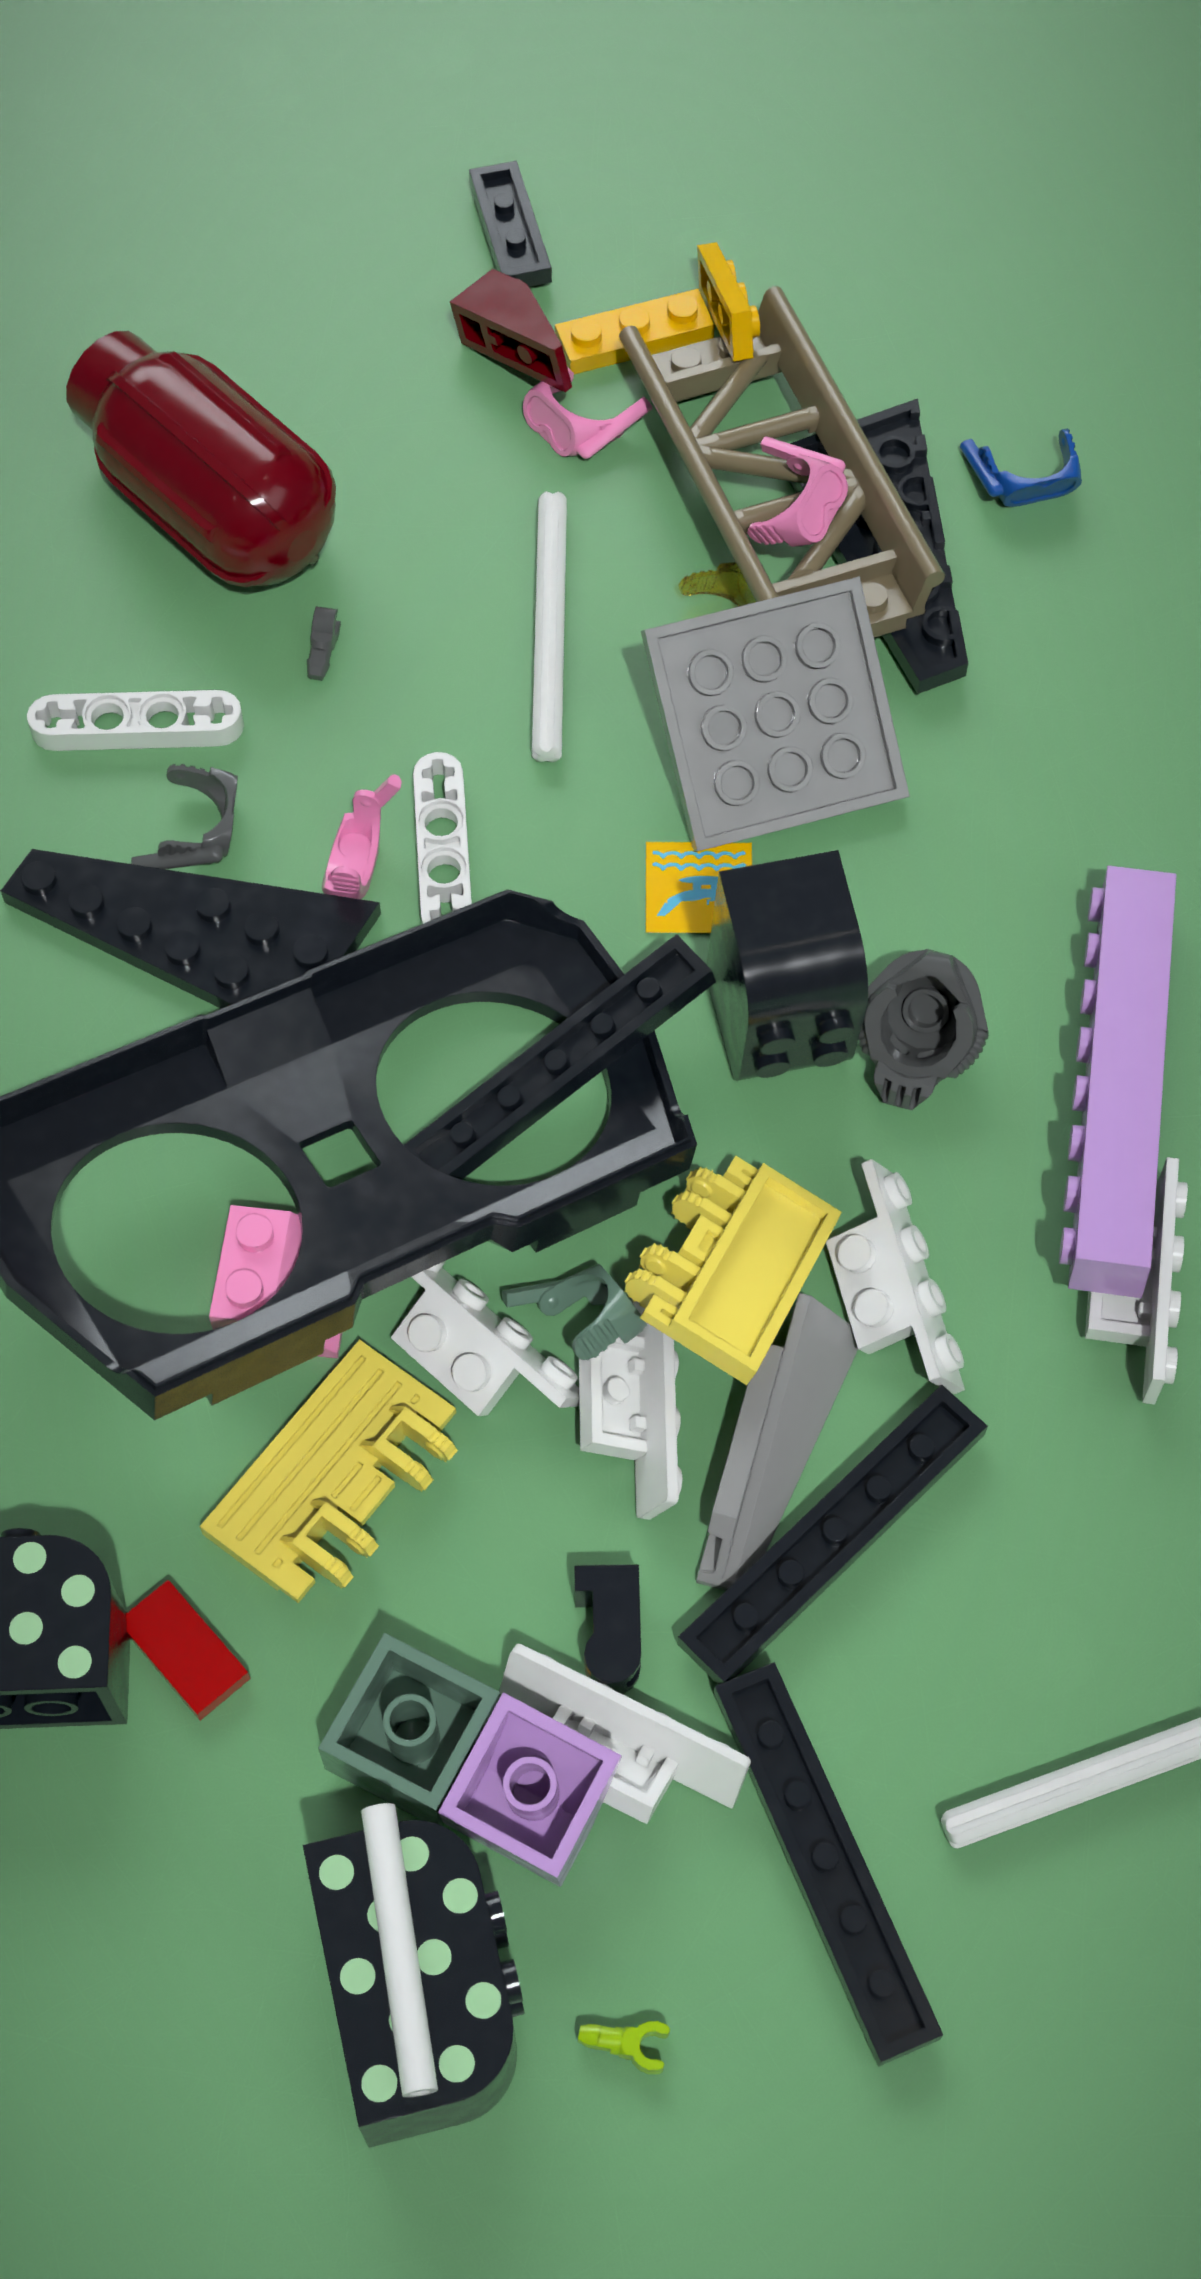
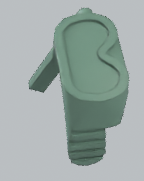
M600 1264L565 1279L502 1291V1299L507 1308L537 1303L540 1311L546 1316H554L561 1313L583 1297H586L592 1305H604L598 1317L573 1340V1351L581 1360L596 1358L600 1352L608 1349L607 1347L610 1344L615 1343L618 1337H620L624 1344L628 1343L647 1326V1323L640 1319L641 1314L628 1296Z

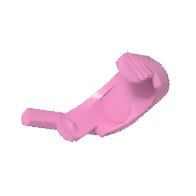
M568 368L570 379L572 382L574 379V373L572 372V370ZM542 381L529 390L523 401V414L527 424L540 434L557 454L565 457L580 455L584 459L592 457L608 443L615 441V438L619 439L627 428L653 408L650 402L645 397H642L615 418L607 420L588 419L578 416L561 406L552 395L561 390Z
M765 436L760 443L762 452L787 460L786 464L793 472L804 476L809 475V478L802 493L784 512L770 520L750 524L747 531L749 537L760 544L769 545L771 543L773 545L777 542L782 543L785 541L792 547L811 545L821 541L847 496L848 484L843 473L846 466L844 461Z
M390 775L374 792L369 790H358L355 792L353 797L354 811L344 814L332 845L322 882L324 894L355 899L365 897L370 887L379 853L381 808L400 790L402 781L398 775Z

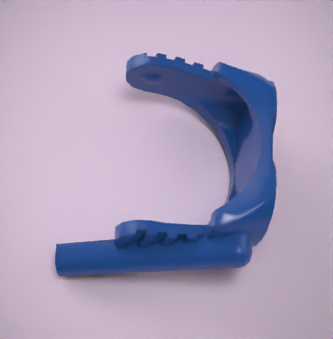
M1068 428L1060 430L1058 435L1063 456V469L1056 474L1044 478H1024L1008 471L999 472L988 446L978 448L973 439L965 440L960 445V449L987 493L992 497L998 496L1002 503L1008 507H1017L1062 497L1075 491L1082 483L1079 458L1076 451H1074L1075 442H1072L1073 436L1069 434L1070 430Z

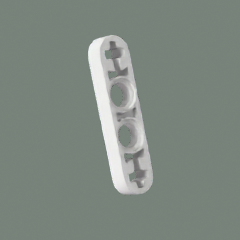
M221 690L52 694L35 700L27 713V720L33 740L43 749L52 751L217 747L229 745L236 741L244 728L239 700L235 695ZM168 711L178 716L177 721L166 728H155L149 724L151 717L158 712ZM105 713H117L123 717L119 726L113 729H99L94 725L96 719ZM187 713H195L193 715L195 725H189ZM216 713H225L222 717V723H211ZM78 716H82L84 728H77L80 725ZM52 718H61L57 721L56 727L46 728V726L50 725Z
M443 752L430 753L420 758L414 766L413 772L422 924L442 916L441 902H452V912L472 904L463 769L461 763L454 756ZM444 775L445 799L434 798L433 776ZM441 817L451 819L457 824L456 829L445 836H435L426 829L429 822ZM443 864L452 865L460 871L457 879L446 884L433 881L429 877V873L436 866Z

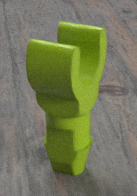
M647 2021L637 2028L617 2026L611 2028L596 2024L580 2025L577 2042L585 2047L608 2051L612 2055H618L620 2058L631 2060L639 2071L648 2075L660 2074L663 2072L664 2062L646 2058L642 2054L640 2044L649 2036L663 2039L668 2038L670 2028L659 2021Z

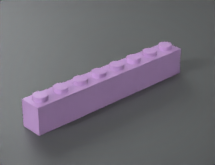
M1107 866L1103 887H1092L1088 921L1098 922L1097 933H1088L1084 967L1094 968L1093 980L1084 979L1080 1003V1014L1090 1015L1089 1027H1080L1076 1051V1062L1086 1063L1085 1076L1076 1075L1072 1098V1110L1082 1112L1081 1126L1072 1125L1068 1146V1160L1077 1161L1078 1170L1077 1176L1068 1175L1063 1204V1211L1074 1213L1073 1228H1063L1059 1252V1264L1070 1265L1068 1289L1142 1298L1151 1270L1176 889L1175 873Z

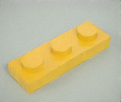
M717 242L697 245L699 291L732 360L754 358L753 338L760 336V319L757 307L755 305L749 306L744 282L737 283L734 263L732 260L725 259Z
M699 289L555 324V333L562 344L567 367L574 374L629 361L630 358L619 338L620 332L627 326L638 328L651 355L714 338L715 324Z

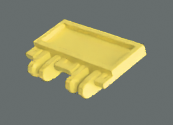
M735 1156L723 1176L714 1174L713 1170L710 1171L707 1167L705 1169L699 1167V1169L690 1171L686 1178L685 1192L675 1196L672 1201L671 1214L675 1215V1219H678L680 1223H685L686 1227L691 1230L678 1253L669 1251L668 1247H663L662 1244L656 1245L654 1243L648 1248L645 1247L639 1256L641 1258L639 1267L643 1270L639 1268L633 1273H629L624 1281L626 1283L624 1292L633 1299V1302H639V1305L645 1309L640 1319L747 1385L758 1371L842 1212L765 1163L758 1170L738 1156Z
M359 1339L200 1525L201 1532L206 1538L277 1591L280 1589L297 1603L303 1599L316 1583L312 1576L298 1567L302 1561L337 1587L345 1588L354 1576L344 1562L337 1557H333L317 1543L329 1531L355 1553L366 1558L368 1556L371 1557L379 1545L369 1533L357 1524L362 1527L395 1488V1482L380 1472L379 1469L381 1466H384L416 1490L421 1492L426 1490L434 1480L428 1470L397 1447L407 1436L434 1457L444 1462L450 1461L458 1450L453 1442L441 1431L457 1413L456 1408Z

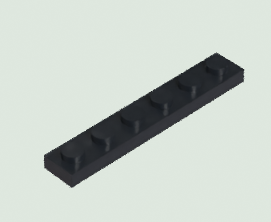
M676 934L404 1144V1146L420 1160L436 1170L463 1180L715 984L716 979L712 970Z
M940 1385L678 1636L677 1645L718 1685L734 1679L985 1435L988 1425L947 1388Z
M775 1662L716 1685L714 1688L716 1700L739 1752L751 1760L748 1769L750 1777L878 2067L941 2040L943 2037L942 2030Z

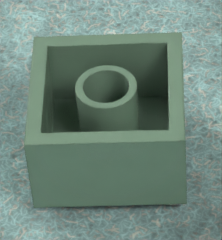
M384 1633L318 1747L324 1768L378 1798L395 1804L397 1808L422 1821L433 1822L442 1826L444 1822L439 1816L438 1811L498 1703L501 1692Z

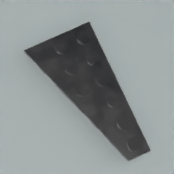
M918 398L857 419L945 574L943 582L932 588L925 604L924 614L908 618L905 629L882 635L917 694L965 677L968 668V658L959 611L955 608L952 593L953 580L950 565H947L944 551L945 538L934 480L930 476L927 462L928 449L925 434L922 435L919 420L920 407ZM817 434L790 443L828 455ZM789 481L796 493L803 491L806 486L803 483ZM862 514L833 552L839 564L882 552Z
M31 849L1 889L4 903L220 1009L305 975L306 971L357 951L381 915L380 902L36 849Z

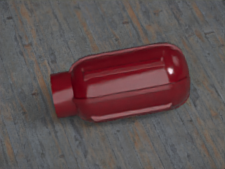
M114 331L97 339L82 353L69 376L66 385V401L71 411L93 430L94 451L99 468L120 492L212 574L231 585L241 587L279 584L302 571L308 564L313 566L319 560L318 553L323 548L334 523L336 483L331 469L314 449L217 366L198 355L175 351L156 352L144 340L130 331Z

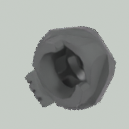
M924 949L906 953L895 959L868 986V1004L858 1041L859 1046L862 1047V1052L870 1056L875 1064L874 1082L883 1103L913 1110L933 1093L934 1087L946 1077L957 1078L959 1074H963L965 1070L970 1068V1065L975 1063V1059L979 1058V1053L983 1052L982 1047L986 1045L985 1040L989 1038V1031L976 979L968 967L953 955Z

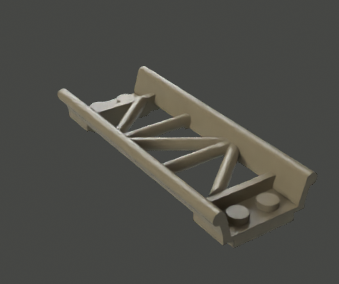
M773 286L764 293L758 311L760 336L753 338L754 358L733 361L721 336L651 355L638 328L635 326L625 327L619 334L620 341L756 602L860 577L873 637L905 629L908 618L925 613V604L932 588L943 582L945 574L780 287ZM782 372L802 409L712 434L750 383L770 375ZM718 391L691 427H689L677 402ZM804 430H808L809 434L816 432L828 455L844 461L846 465L843 473L848 484L847 496L830 523L824 538L812 544L787 580L772 584L747 537V531L750 524L770 520L784 512L795 502L802 491L733 511L712 469L807 484L809 475L804 476L793 472L786 464L787 460L734 450L761 443L765 436L776 439ZM862 514L882 552L822 569Z

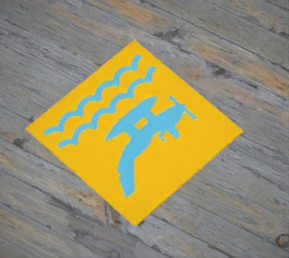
M646 842V933H711L719 871L752 866V843H729L697 852L693 851L691 842Z

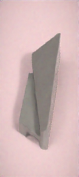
M798 1294L785 1347L771 1344L758 1371L747 1385L709 1523V1536L696 1580L698 1584L726 1591L766 1553L858 1351L851 1325L810 1295Z

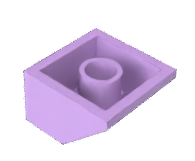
M503 1692L438 1814L444 1824L561 1887L593 1827L622 1755Z

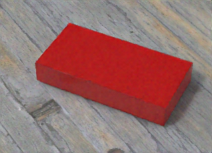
M169 1580L126 1613L129 1638L200 1721L251 1679L248 1671Z

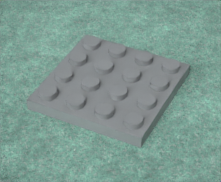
M860 577L641 631L693 851L698 852L910 797Z

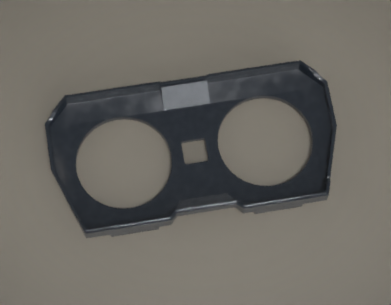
M507 889L306 971L305 975L213 1013L205 1016L198 1015L0 1096V1288L9 1301L155 1421L204 1397L208 1399L212 1406L323 1354L325 1340L353 1328L362 1299L488 1241L511 1252L530 1245L535 1253L637 1206L640 1192L690 1169L697 1142L688 1114L684 1115L679 1108L655 1030L601 1071L607 1087L609 1114L606 1126L592 1149L581 1160L557 1175L532 1183L505 1186L465 1181L436 1170L420 1160L392 1132L380 1108L377 1096L376 1075L387 1048L408 1025L438 1009L470 1002H495L519 1006L537 1012L561 1024L624 975L584 920L566 914L551 900ZM346 1129H351L377 1167L334 1187H327L302 1149ZM164 1133H186L212 1137L245 1150L264 1163L280 1179L295 1204L301 1225L302 1242L293 1271L285 1284L265 1305L237 1322L209 1331L188 1334L157 1333L138 1329L108 1317L84 1300L69 1283L58 1264L51 1237L54 1214L63 1192L71 1180L90 1161L103 1152L124 1142Z

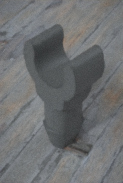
M315 607L312 621L311 649L307 659V677L309 679L322 681L330 667L331 653L337 643L341 627V621L336 620L338 609Z

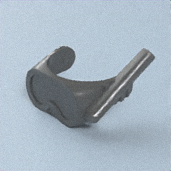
M176 764L170 765L167 769V779L172 783L192 787L206 794L217 806L221 821L213 829L203 834L202 843L166 840L158 845V853L132 857L131 864L171 869L220 862L223 857L227 856L229 851L238 776L213 767L207 772L205 769L200 768L199 770L191 765L190 767H186L185 764L175 766Z

